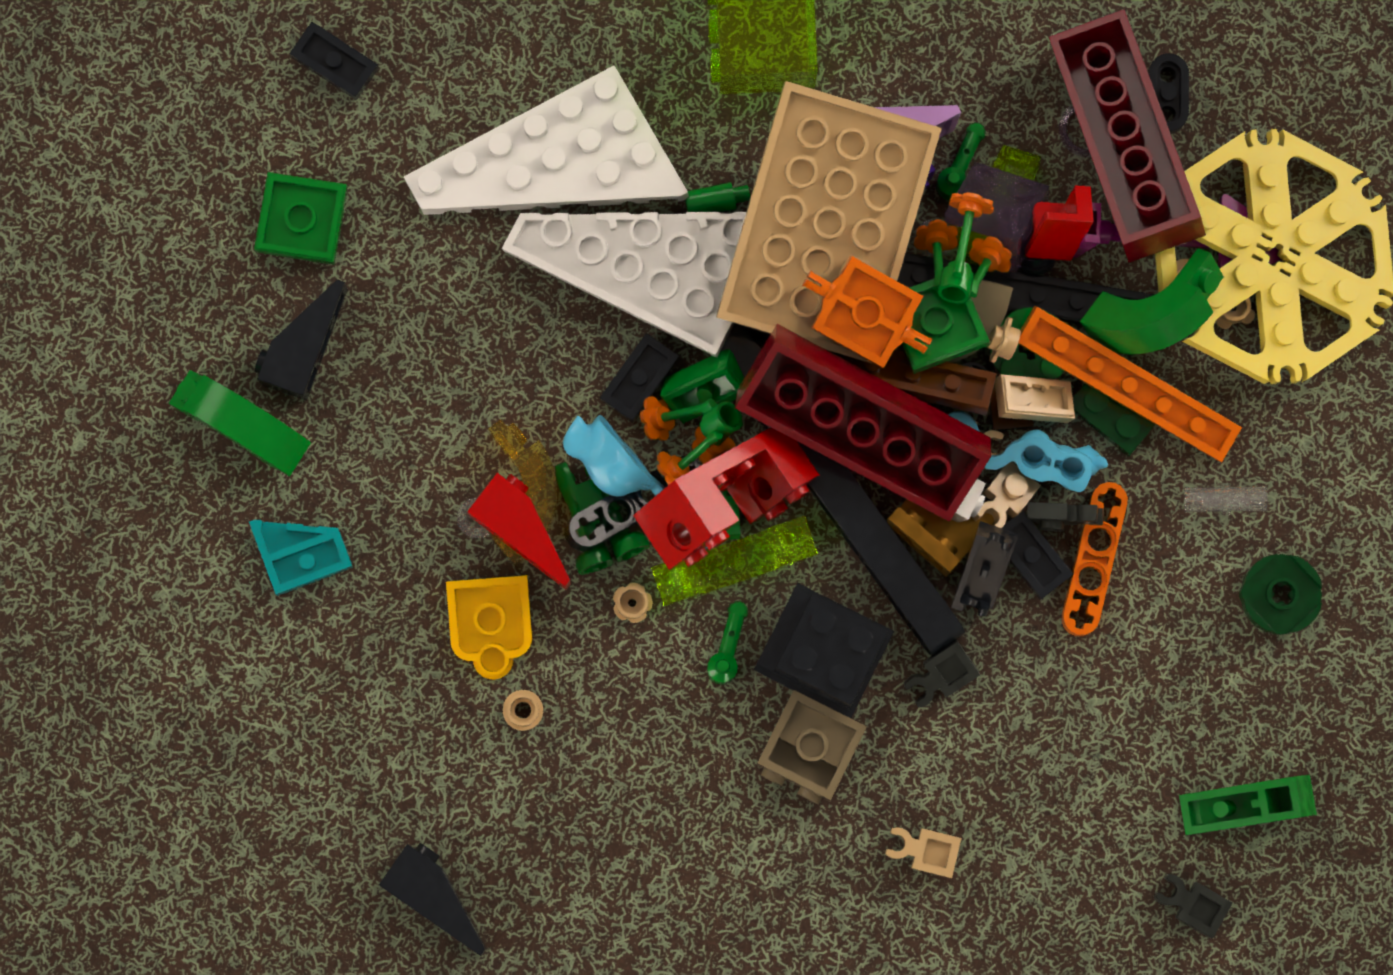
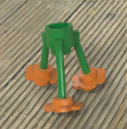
M970 192L963 193V195L954 193L951 195L949 202L951 207L958 209V212L964 215L959 245L958 238L956 237L958 235L957 227L947 226V223L940 219L929 222L928 226H919L916 229L917 236L914 238V246L917 249H927L933 254L935 273L933 290L938 291V295L943 300L956 304L965 303L970 297H977L979 285L987 271L993 272L996 269L1000 272H1008L1012 265L1010 261L1012 252L1004 248L999 239L992 236L986 237L985 240L975 238L972 242L973 247L969 251V256L980 265L975 275L971 271V266L965 262L973 218L981 217L982 213L991 214L994 211L992 200L982 198L979 194ZM958 245L956 260L949 262L943 268L942 251L954 249Z
M654 396L647 397L644 400V410L640 412V420L645 424L644 432L650 440H667L669 438V431L675 426V419L704 414L700 426L695 430L696 439L692 442L693 450L683 459L676 455L670 456L664 451L657 455L659 462L657 469L660 474L665 476L668 485L675 479L690 472L689 465L698 457L701 463L705 464L735 447L734 441L729 436L743 426L740 411L735 408L734 404L727 401L717 404L714 399L710 398L699 405L670 411L664 400L658 401Z

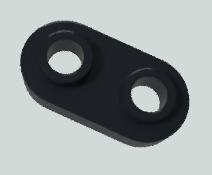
M1166 53L1153 60L1148 69V74L1161 109H1168L1173 113V120L1166 121L1170 134H1174L1184 126L1189 116V69L1186 62L1180 56ZM1170 71L1174 76V80L1172 82H1164L1160 77V72Z

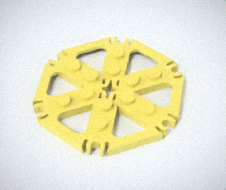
M1271 129L1266 133L1267 144L1263 145L1258 141L1257 130L1248 132L1246 138L1244 131L1184 171L1206 236L1195 240L1233 260L1219 268L1224 278L1219 283L1215 292L1207 299L1213 314L1190 338L1182 342L1263 384L1268 382L1277 384L1281 382V368L1288 370L1291 384L1301 381V378L1303 382L1379 331V329L1373 327H1379L1384 324L1385 320L1374 313V305L1387 309L1393 303L1390 299L1393 297V270L1386 205L1376 212H1371V208L1379 204L1382 197L1378 195L1368 200L1362 195V188L1371 182L1369 177L1363 178L1355 184L1351 183L1363 171L1285 130L1277 132L1276 129ZM1298 157L1330 173L1336 181V188L1330 195L1292 219L1287 163L1290 158ZM1233 159L1243 162L1248 218L1206 197L1200 188L1204 177ZM1364 225L1370 230L1372 235L1375 272L1371 278H1361L1315 254V252L1352 227ZM1175 247L1155 253L1158 292L1168 287L1178 275ZM1276 247L1279 250L1277 256L1282 259V262L1278 261L1271 265L1268 263L1270 256L1265 251H1270ZM1253 294L1256 297L1261 352L1256 355L1249 354L1220 339L1214 332V323L1219 317ZM1299 294L1350 321L1348 332L1321 351L1313 352L1309 350L1304 343Z

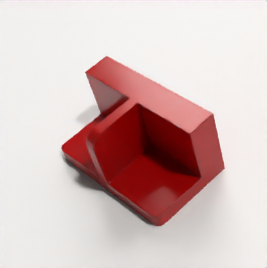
M1075 185L1065 204L1037 202L1032 209L1034 233L1025 248V257L1072 260L1081 241L1094 222L1091 186Z

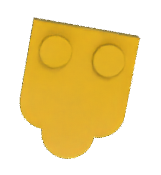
M528 575L446 581L452 650L459 658L465 661H473L476 671L482 677L492 680L504 677L511 670L514 658L526 653L532 643Z

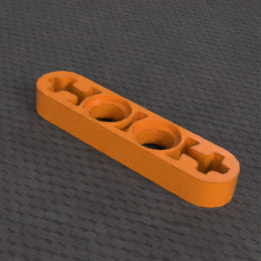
M1114 482L1100 484L1092 492L1088 505H1097L1098 508L1104 509V503L1098 501V496H1104L1107 491L1114 492L1113 499L1119 501V506H1113L1107 520H1116L1115 527L1103 521V525L1083 524L1072 569L1073 575L1070 578L1062 611L1063 627L1074 636L1090 634L1097 628L1100 621L1128 501L1125 490ZM1102 529L1109 534L1110 545L1106 550L1096 551L1091 548L1088 543V535L1092 530ZM1093 568L1099 572L1101 583L1097 589L1087 590L1080 585L1079 574L1082 569ZM1074 592L1083 597H1097L1096 605L1091 601L1087 603L1085 615L1091 617V623L1083 624L1081 629L1076 628V621L1070 618L1071 612L1075 613L1079 610L1082 600L1073 599Z

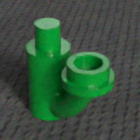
M728 182L689 190V197L685 199L687 212L721 213L736 210V203L750 201L751 197L748 185L733 188L732 183Z

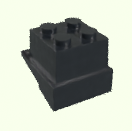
M797 582L754 671L792 691L795 690L852 718L894 631Z

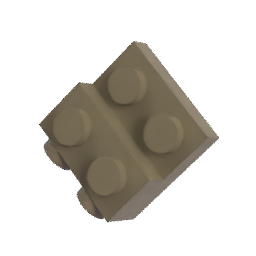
M793 690L756 764L763 768L760 776L780 786L783 785L785 780L799 786L797 794L819 805L822 798L830 801L867 726Z

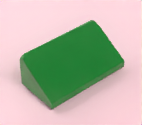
M728 348L721 351L717 358L710 356L666 377L660 396L672 411L702 404L710 398L714 399L717 404L723 401L732 402L736 400L737 390L744 380V376L734 354ZM703 413L679 418V420L684 424L703 415Z

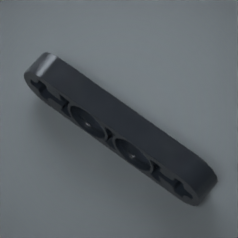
M697 459L689 465L690 471L701 466ZM658 469L650 473L665 488L668 486L665 476L662 477ZM641 490L618 497L609 495L578 512L567 522L564 528L566 542L578 551H587L637 524L638 522L633 515L648 503L643 499ZM619 502L625 506L628 512L626 522H615L609 517L608 506L610 503ZM599 519L601 526L589 534V539L586 535L581 537L577 535L576 530L579 529L580 524L584 527Z

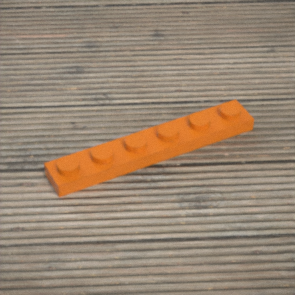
M1033 307L1020 330L1019 345L1219 462H1223L1242 429L1241 426L1039 307Z

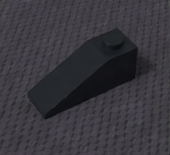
M336 280L271 341L268 351L262 350L260 352L254 371L259 374L257 380L262 386L307 401L348 291L345 282Z
M419 843L416 849L407 844L379 886L482 956L487 948L444 868L436 863L440 856L422 843Z

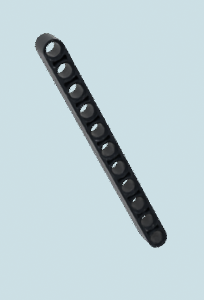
M734 324L721 351L728 348L732 351L745 378L759 355L761 348L745 326ZM760 422L762 426L765 428V430L771 428L770 426ZM798 442L819 473V476L807 484L810 492L928 654L934 656L963 635L965 631L959 620L850 470Z

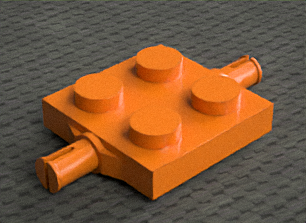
M853 256L849 257L841 274L832 282L813 273V271L808 273L807 278L817 284L805 279L802 286L823 297L821 310L811 326L812 330L880 368L885 367L892 352L903 342L917 349L922 354L928 349L927 346L920 342L930 345L932 338L911 328L914 312L923 298L919 293Z

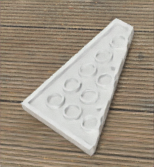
M615 66L598 73L404 176L410 191L424 215L443 214L447 211L468 213L472 209L499 208V211L533 209L537 206L560 208V205L587 203L588 206L621 205L627 201L640 204L649 203V200L663 199L683 201L689 197L687 189Z
M629 212L596 214L554 213L552 215L520 213L502 250L717 358L735 324L716 318V314L746 212H734L732 214H721L720 212H686V214H658V212H644L643 214H630Z

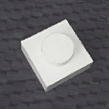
M979 479L975 481L952 517V520L956 522L969 520L970 516L974 518L979 513L985 500V496L981 493L986 483Z

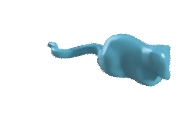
M953 411L948 414L980 432L976 421L971 415L963 411ZM1031 430L1023 434L1018 440L1011 442L1001 454L991 455L984 468L997 470L1014 461L1019 471L1027 478L1039 482L1055 481L1065 489L1082 492L1087 487L1091 476L1095 475L1100 469L1106 468L1108 463L1090 445L1080 448L1059 445L1050 440L1045 432Z
M602 415L597 416L592 424H586L580 416L575 418L564 436L563 447L568 455L579 459L585 465L591 480L601 491L618 497L639 490L650 489L656 496L665 488L649 473L638 456L621 439Z

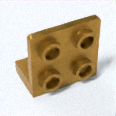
M906 499L888 518L887 523L895 534L947 577L970 550L980 521L992 525L994 517L989 513H984L977 521L973 520L970 516L969 520L956 522L951 519L949 522Z

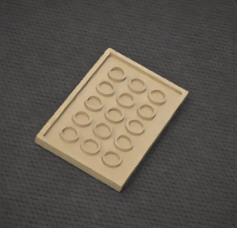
M785 81L716 318L769 334L779 324L830 352L871 363L811 329L821 310L823 297L805 286L803 287L802 284L805 279L817 284L807 278L810 271L832 282L841 274L850 256L857 258L890 278L898 280L942 128Z

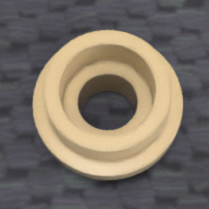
M515 691L506 698L503 704L504 719L510 727L516 730H531L540 723L543 717V704L540 698L531 691ZM520 703H527L531 707V713L527 718H519L515 713V709Z

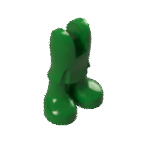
M567 462L555 465L556 481L572 517L609 496V494L601 491L591 478L576 485L574 474L570 471ZM585 467V473H586V475H587V477H588L589 474H588V472H587V470H586V467ZM617 502L609 504L608 514L613 521L622 523L624 522L620 513L622 507ZM599 519L584 527L580 524L577 530L579 537L586 535L589 539V534L597 528V524H600ZM629 528L610 538L611 547L617 562L633 558L650 547L648 539L643 533L632 532ZM603 542L590 550L582 551L576 558L575 563L579 575H585L610 567L613 561Z

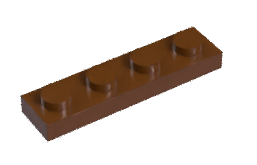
M894 350L884 368L834 353L921 401L987 416L997 373L944 362L913 374L905 352Z

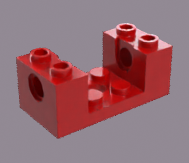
M771 427L675 479L633 516L669 570L683 562L689 568L708 555L706 547L710 551L730 538L727 530L739 521L722 495V492L728 490L750 524L764 516L769 522L788 509L785 504L786 501L789 504H793L808 494L810 490L807 484L819 476V473L796 440Z

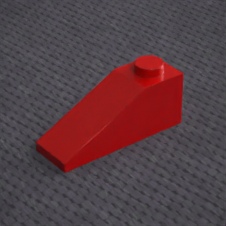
M497 473L467 511L469 517L567 590L571 585L570 578L530 497L525 494L529 488L512 474H509L505 479Z

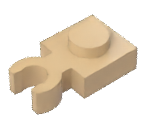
M1010 462L999 471L982 493L991 501L983 503L979 513L974 518L972 517V519L977 521L984 513H989L994 517V526L1002 528L1007 520L1006 513L1012 518L1019 515L1041 485L1035 480L1024 476L1019 471L1018 466Z
M903 828L891 829L890 834L898 835L903 839L904 847L900 851L886 849V856L892 859H901L907 855L914 858L911 869L952 878L962 838L921 828L918 839H914Z

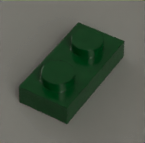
M1086 383L1073 397L1075 414L1128 457L1155 426L1154 423Z

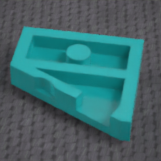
M262 520L249 521L277 596L353 568L338 528L263 522Z

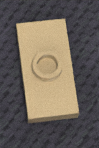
M1002 374L995 379L999 417L1069 423L1075 419L1071 381Z

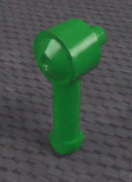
M974 122L969 124L966 128L965 138L951 167L942 170L936 182V191L943 199L950 200L952 194L964 193L967 186L966 170L980 141L985 138L986 130L981 123Z
M734 601L729 605L727 609L729 615L719 651L710 658L707 665L708 677L716 684L724 685L730 683L737 674L738 665L734 659V654L744 618L748 616V608L741 601Z

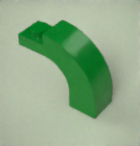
M1198 248L1173 282L1161 292L1145 299L1127 300L1102 291L1080 323L1091 339L1115 353L1144 354L1161 350L1191 335L1213 314V310L1207 299L1218 288L1224 276L1211 252Z
M189 370L168 403L180 412L222 434L267 465L289 477L311 444L302 435L247 399L205 375L201 376L192 370Z

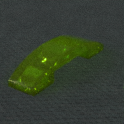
M802 516L766 528L767 530L718 546L710 551L706 550L708 555L689 568L684 562L671 570L668 569L665 563L651 567L663 605L667 606L723 589L818 555L806 517Z

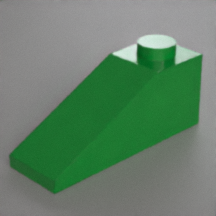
M1310 774L1179 795L1186 835L1317 815Z

